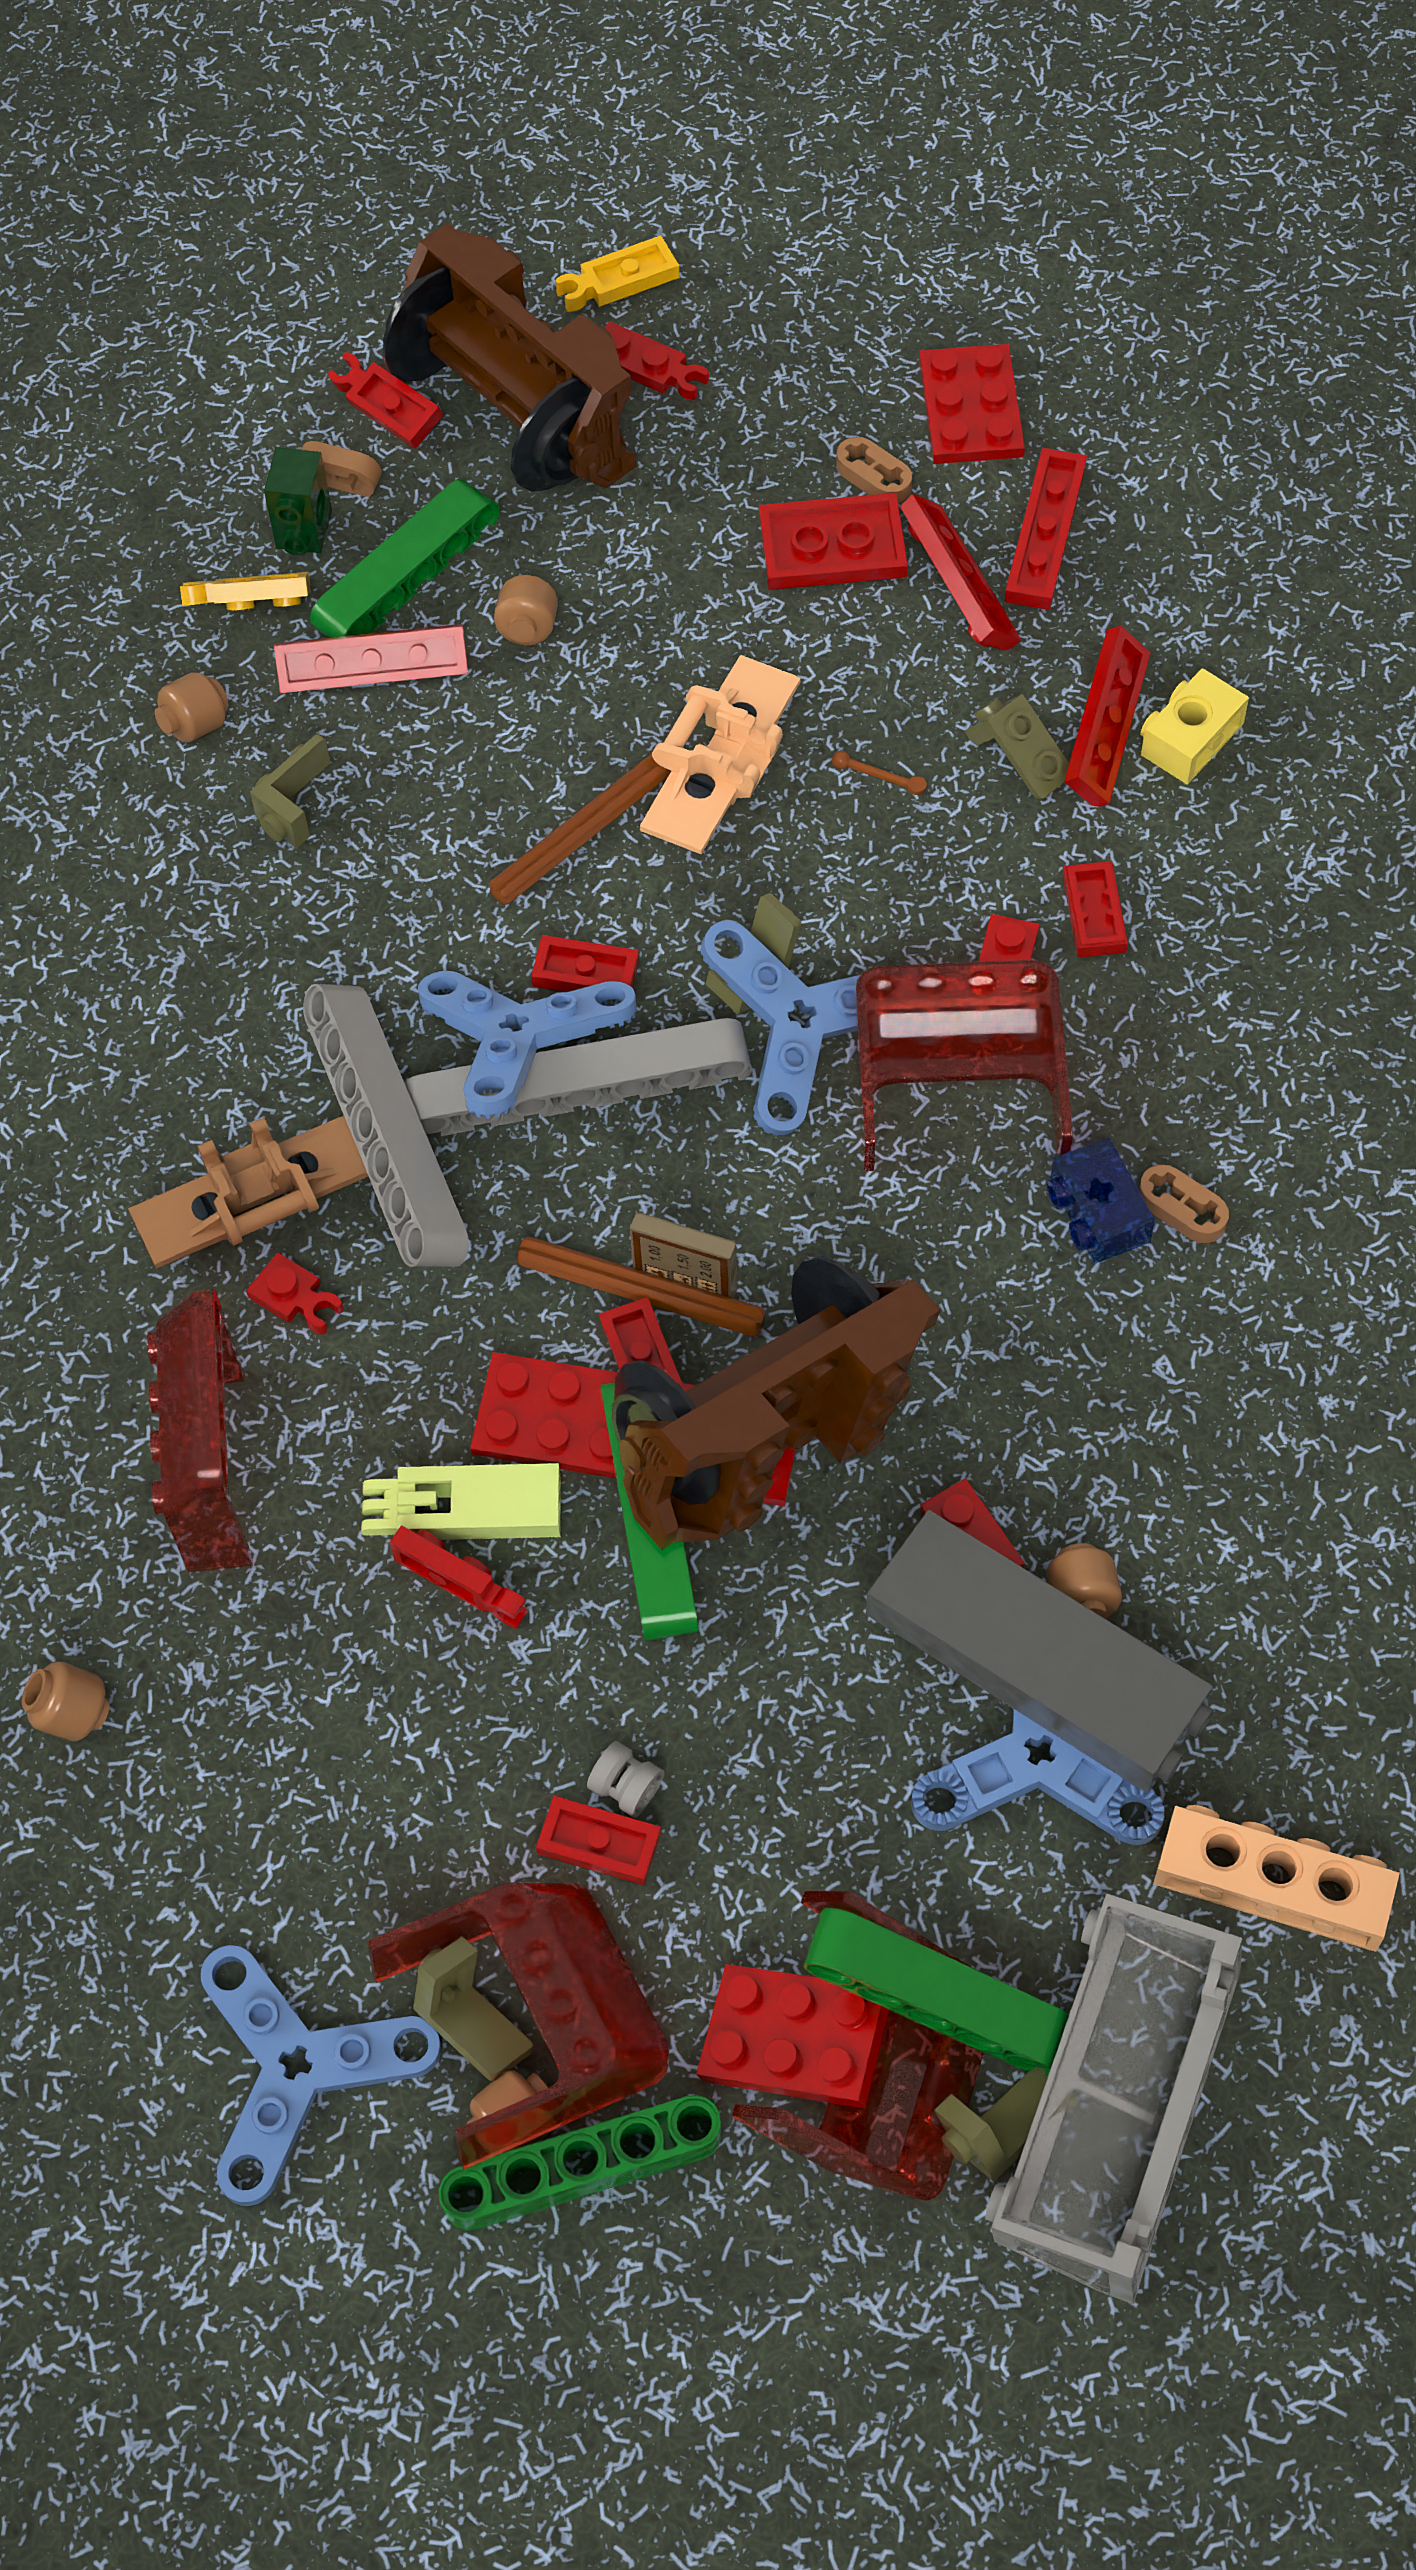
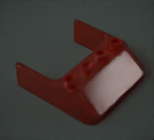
M216 1290L192 1291L157 1321L156 1332L147 1333L149 1361L151 1365L157 1364L158 1379L157 1381H149L152 1414L159 1413V1430L151 1431L150 1433L151 1454L154 1464L160 1463L161 1481L152 1482L153 1507L156 1515H165L166 1522L188 1573L253 1566V1556L229 1496L224 1384L244 1382V1371Z
M512 1882L502 1884L367 1941L372 1975L376 1983L420 1965L422 1960L431 1951L437 1948L444 1949L462 1936L469 1943L492 1935L560 2073L558 2081L552 2087L455 2129L458 2160L463 2170L658 2083L668 2070V2042L594 1898L581 1885L570 1882Z

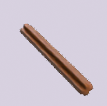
M652 753L492 879L489 883L492 896L503 905L512 902L670 775L671 770L656 763Z
M530 1236L525 1237L518 1250V1263L523 1267L634 1301L648 1297L651 1306L748 1336H758L764 1324L765 1310L760 1306Z

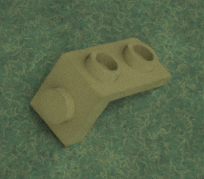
M1023 694L1003 703L996 697L974 713L978 721L964 731L968 738L976 746L995 738L1032 795L1037 799L1045 798L1064 783L1069 762Z
M319 734L314 735L305 744L298 745L285 762L272 773L262 776L250 791L255 815L260 820L263 830L273 840L280 842L282 839H285L296 849L310 837L305 812L289 799L330 764L326 739Z
M767 893L760 897L750 933L789 968L801 921L771 893ZM709 970L706 985L738 1015L751 1009L727 986V982L714 970Z
M462 1936L444 1949H434L420 1963L417 1971L418 1978L413 2010L488 2080L494 2081L504 2071L512 2069L532 2053L533 2043L472 1987L478 1950Z
M1034 2068L981 2117L951 2094L935 2109L946 2131L941 2137L944 2145L961 2163L966 2165L968 2162H971L994 2182L1021 2156L1049 2075H1045L1043 2069ZM1070 2091L1049 2119L1066 2107L1067 2112L1075 2105L1076 2101Z

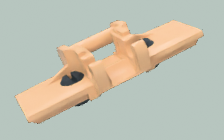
M740 655L719 691L698 685L692 686L686 694L687 704L664 743H658L652 752L655 762L671 770V773L643 819L640 831L702 854L730 804L733 805L737 798L751 797L778 750L783 733L781 727L776 724L799 686L800 678ZM705 713L706 725L716 729L708 746L698 744L692 751L683 749L701 716Z

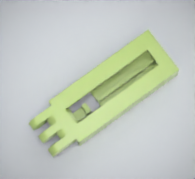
M559 1463L398 1467V1479H370L363 1482L364 1496L377 1497L384 1495V1499H367L362 1502V1514L364 1516L383 1515V1519L363 1520L361 1525L362 1535H395L402 1525L416 1534L419 1530H425L440 1540L560 1537L561 1474ZM438 1498H451V1513L415 1514V1506H430L431 1510H437Z

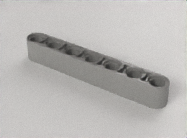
M311 985L307 989L303 1003L306 1024L404 1263L409 1267L460 1266L465 1261L469 1247L466 1228L366 991L360 986Z
M724 1018L538 1052L534 1056L523 1088L519 1090L516 1098L517 1103L514 1104L513 1110L508 1109L506 1115L501 1112L500 1117L495 1118L494 1114L490 1116V1119H485V1115H482L481 1118L476 1117V1113L472 1115L466 1107L463 1088L472 1065L416 1075L404 1083L425 1133L441 1132V1136L472 1131L475 1130V1125L491 1123V1127L520 1122L524 1121V1116L540 1113L541 1117L573 1112V1107L590 1104V1108L622 1103L623 1098L639 1095L640 1099L673 1093L672 1089L689 1086V1090L718 1085L722 1084L721 1079L737 1076L740 1081L746 1079L751 1074L752 1065L741 1022L736 1019ZM489 1089V1093H487V1094H486V1092H485V1090H484V1091H483L484 1095H482V1096H493V1095H496V1094H498V1089L496 1090L495 1093H492V1089Z

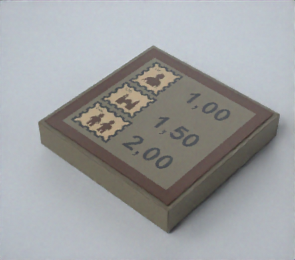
M643 1213L635 1214L630 1226L633 1268L730 1298L735 1297L738 1289L735 1241Z

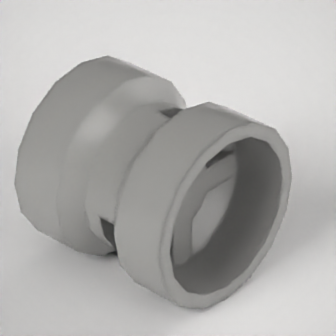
M614 1741L595 1764L588 1778L587 1788L600 1797L611 1796L618 1801L620 1810L633 1818H637L659 1789L665 1773L663 1769L650 1761L643 1763L633 1757L632 1749L619 1741Z

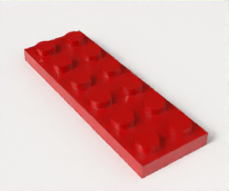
M493 1352L470 1446L471 1454L526 1464L559 1463V1468L562 1470L616 1478L600 1385L614 1383L618 1372ZM682 1383V1388L684 1391H687L690 1388L696 1386L692 1384ZM791 1447L784 1451L783 1456L777 1462L771 1478L773 1484L766 1493L763 1503L785 1507L796 1450H793Z

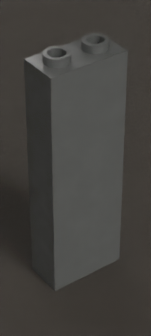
M929 1509L867 1593V1616L1147 1794L1158 1778L1166 1783L1171 1779L1184 1757V1753L1179 1751L1178 1748L1188 1734L1198 1738L1214 1712L1212 1708L1207 1706L1213 1688L1211 1684Z

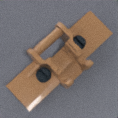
M344 1115L278 1144L276 1140L273 1141L269 1127L263 1117L249 1123L252 1131L251 1144L223 1156L215 1148L212 1140L198 1145L199 1153L208 1174L128 1208L155 1268L162 1267L226 1238L233 1246L243 1242L242 1236L304 1209H307L309 1213L319 1209L316 1199L369 1177ZM290 1192L289 1194H287V1195H285V1196H282V1197H280V1198H278V1199H275V1200H273V1201H271V1202H269V1203H266L268 1200H271V1199H273V1198H275V1197H278V1196H280V1195H282V1194H284V1193ZM258 1205H262V1206H259V1207H257V1208H255V1209H252V1210H250V1211H248V1212H245V1213H243V1214H241V1215H239V1216L234 1217V1215H236V1214H238V1213H241V1212H243V1211H245V1210H248V1209H250V1208H252V1207H255V1206H258Z

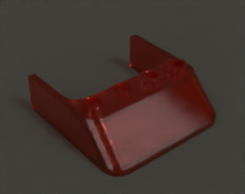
M1036 960L889 965L869 968L860 975L856 984V1029L864 1171H874L875 1127L873 1095L881 1087L894 1083L1024 1078L1036 1080L1044 1084L1050 1091L1053 1102L1058 1164H1069L1073 1130L1060 989L1057 974L1050 965Z
M804 1891L801 1904L819 1915L824 1908L848 1911L967 1965L852 1892ZM889 2010L865 2108L828 2103L819 2129L790 2112L777 2107L735 2104L731 2117L830 2172L909 2198L928 2201L934 2199L942 2191L954 2157L941 2139L946 2131L935 2109L951 2094L965 2106H969L984 2053Z

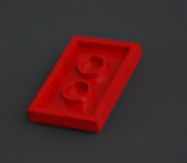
M1009 344L919 350V364L933 464L1024 458L1025 447Z
M897 493L759 505V521L768 590L907 578L908 565Z
M725 1964L696 2075L703 2082L865 2108L889 2009L818 1977Z

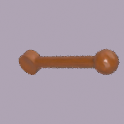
M841 750L835 752L832 756V763L838 769L848 767L906 787L914 795H920L926 790V781L920 776L908 779L851 759L847 752Z

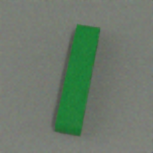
M456 479L317 600L310 614L311 625L328 638L373 633L386 621L384 617L394 608L399 610L419 592L416 588L425 580L432 581L451 564L448 562L451 557L457 552L462 554L482 536L479 533L489 524L491 526L496 524L500 514L499 504L467 481Z
M615 1382L602 1384L600 1387L645 1641L699 1632L684 1543L674 1542L661 1550L634 1519L623 1484L625 1470L620 1458L619 1442L612 1423Z
M824 1908L821 1910L804 1963L805 1970L820 1979L1027 2072L1037 2067L1043 2069L1045 2075H1049L1069 2018L1065 2011L865 1918L840 1909Z
M699 2095L685 2096L462 2165L449 2171L442 2179L438 2190L439 2202L448 2221L456 2228L465 2231L478 2230L690 2164L712 2155L719 2147L722 2138L720 2113L715 2104L705 2097ZM693 2116L705 2118L710 2123L711 2130L701 2140H688L679 2132L680 2125L684 2120ZM642 2133L654 2140L653 2150L643 2158L635 2159L629 2157L622 2150L624 2142L634 2134ZM579 2151L591 2152L598 2158L596 2168L586 2176H575L566 2170L568 2159ZM529 2168L541 2175L539 2185L528 2194H518L509 2188L512 2176L521 2169ZM474 2186L482 2190L483 2199L476 2209L470 2212H461L453 2207L454 2196L460 2189Z

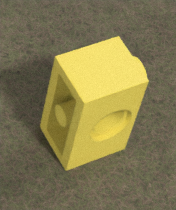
M1202 668L1189 682L1184 680L1176 687L1170 697L1169 704L1161 712L1154 711L1147 718L1140 733L1143 736L1141 756L1188 785L1244 724L1249 697Z

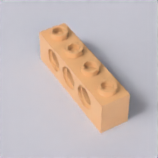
M1189 1805L1186 1809L1178 1806L1174 1808L1153 1884L1376 1952L1385 1936L1400 1873L1386 1869V1864L1374 1857L1355 1855L1353 1858L1330 1852V1847L1320 1841L1301 1838L1295 1842L1275 1836L1274 1830L1263 1824L1243 1822L1241 1825L1219 1819L1218 1813L1209 1808ZM1211 1848H1223L1230 1852L1235 1860V1864L1229 1867L1217 1866L1209 1860L1206 1851ZM1269 1864L1279 1865L1288 1872L1290 1881L1285 1884L1273 1883L1266 1878L1262 1867ZM1323 1881H1333L1339 1884L1345 1891L1346 1899L1333 1901L1326 1898L1321 1893L1318 1884Z

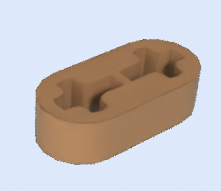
M863 437L848 438L838 446L836 467L839 474L868 495L897 493L898 504L907 500L910 496L912 473L910 468L899 459ZM849 456L855 459L859 458L860 456H864L865 462L859 459L850 462ZM895 479H898L900 484L898 486L895 483H890L888 486L883 485V480L893 482Z
M317 441L306 442L301 450L322 453L328 487L370 497L381 479L382 469L376 460L369 455Z
M1159 1164L1150 1167L1144 1172L1139 1185V1200L1149 1212L1198 1243L1214 1242L1223 1236L1229 1220V1209L1219 1196L1170 1165ZM1165 1182L1172 1185L1170 1194L1164 1193L1160 1197L1153 1194L1154 1185L1160 1187ZM1207 1210L1214 1213L1213 1223L1207 1221L1201 1226L1195 1222L1197 1213L1203 1215Z

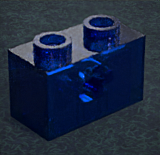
M1110 1137L1053 1158L1051 1177L1046 1182L1047 1191L1055 1208H1065L1072 1222L1069 1223V1232L1074 1245L1080 1252L1087 1249L1093 1263L1097 1264L1151 1243L1155 1219Z

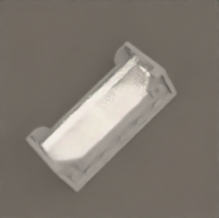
M1106 1893L1101 1910L1091 1909L1084 1925L1081 1942L1090 1945L1089 1959L1015 2175L1010 2177L1006 2187L998 2184L995 2185L987 2206L985 2220L993 2222L991 2229L994 2242L1099 2292L1134 2305L1241 1973L1242 1938Z

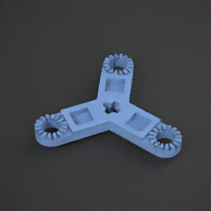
M720 921L714 924L707 931L701 942L700 952L703 955V961L709 965L708 968L720 975L727 982V986L770 1026L758 1082V1091L753 1106V1116L758 1122L757 1125L760 1128L762 1127L765 1133H771L773 1136L790 1134L804 1121L822 1039L901 1019L913 1009L918 999L916 982L907 972L898 968H886L807 987L744 926L734 921ZM725 935L727 938L732 937L733 941H737V946H740L739 956L732 959L722 957L715 949V939ZM885 983H893L894 986L897 984L898 989H902V995L904 994L903 1003L898 1006L886 1003L880 995V986ZM794 1006H798L801 1013L809 1012L811 1018L805 1024V1028L801 1027L799 1021H790L788 1018L794 1011ZM778 1097L781 1099L782 1097L784 1101L788 1100V1104L792 1105V1118L788 1121H779L773 1118L768 1111V1101L770 1098Z
M453 971L432 973L423 978L418 985L420 1004L424 1012L427 1011L428 1015L435 1014L436 1017L445 1019V1023L481 1042L463 1090L469 1113L472 1115L476 1113V1117L479 1118L485 1115V1119H490V1116L493 1114L497 1118L500 1117L501 1112L506 1115L508 1109L513 1110L514 1104L517 1103L516 1098L519 1090L523 1088L537 1049L595 1034V1029L605 1028L606 1026L615 1028L614 1024L617 1023L621 1027L624 1025L623 1021L629 1023L631 1018H635V1012H637L633 988L625 983L616 981L604 982L570 992L555 993L550 997L524 1004H519ZM445 989H447L448 992H451L446 995H438L439 990L445 992ZM607 1000H610V1003L613 1004L614 1000H616L617 1005L603 1006L602 1003L607 1005ZM489 1089H492V1093H495L496 1090L498 1089V1094H496V1095H493V1096H482V1095H484V1093H483L484 1090H485V1092H486V1094H487V1093H489Z
M1013 1709L1011 1734L961 1756L944 1767L927 1772L914 1785L911 1799L913 1814L920 1824L931 1830L945 1831L1038 1788L1118 1840L1130 1845H1142L1152 1841L1159 1834L1165 1817L1160 1796L1158 1797L1153 1789L1147 1794L1015 1709ZM1044 1742L1051 1746L1049 1751V1757L1053 1760L1051 1763L1043 1759L1037 1765L1029 1762L1031 1752L1027 1748L1028 1745L1038 1748ZM934 1788H944L954 1795L956 1803L954 1808L950 1809V1812H944L942 1815L941 1813L935 1814L934 1811L930 1812L929 1808L925 1806L923 1801L925 1794ZM1129 1802L1142 1803L1149 1809L1152 1820L1148 1825H1144L1143 1828L1137 1827V1829H1134L1133 1826L1128 1827V1824L1126 1822L1123 1823L1122 1817L1119 1816L1120 1808Z
M235 1945L223 1946L214 1950L202 1965V1986L262 2068L218 2164L217 2181L220 2189L230 2201L242 2206L256 2205L267 2199L276 2187L317 2093L417 2078L427 2074L436 2066L441 2055V2041L437 2031L423 2018L408 2016L309 2032L249 1951ZM236 1961L246 1967V1978L238 1988L223 1990L216 1986V1972L226 1962ZM409 2032H418L428 2040L426 2054L415 2062H405L399 2059L395 2052L398 2040ZM299 2050L306 2051L305 2059L312 2066L308 2074L299 2072L294 2080L288 2079V2070L282 2064V2060L285 2056L294 2058ZM247 2158L260 2161L264 2168V2175L261 2182L255 2188L240 2190L233 2186L231 2175L237 2163Z

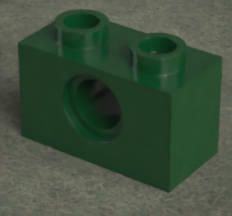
M276 447L264 488L276 549H284L293 555H303L306 552L321 554L332 514L322 453Z

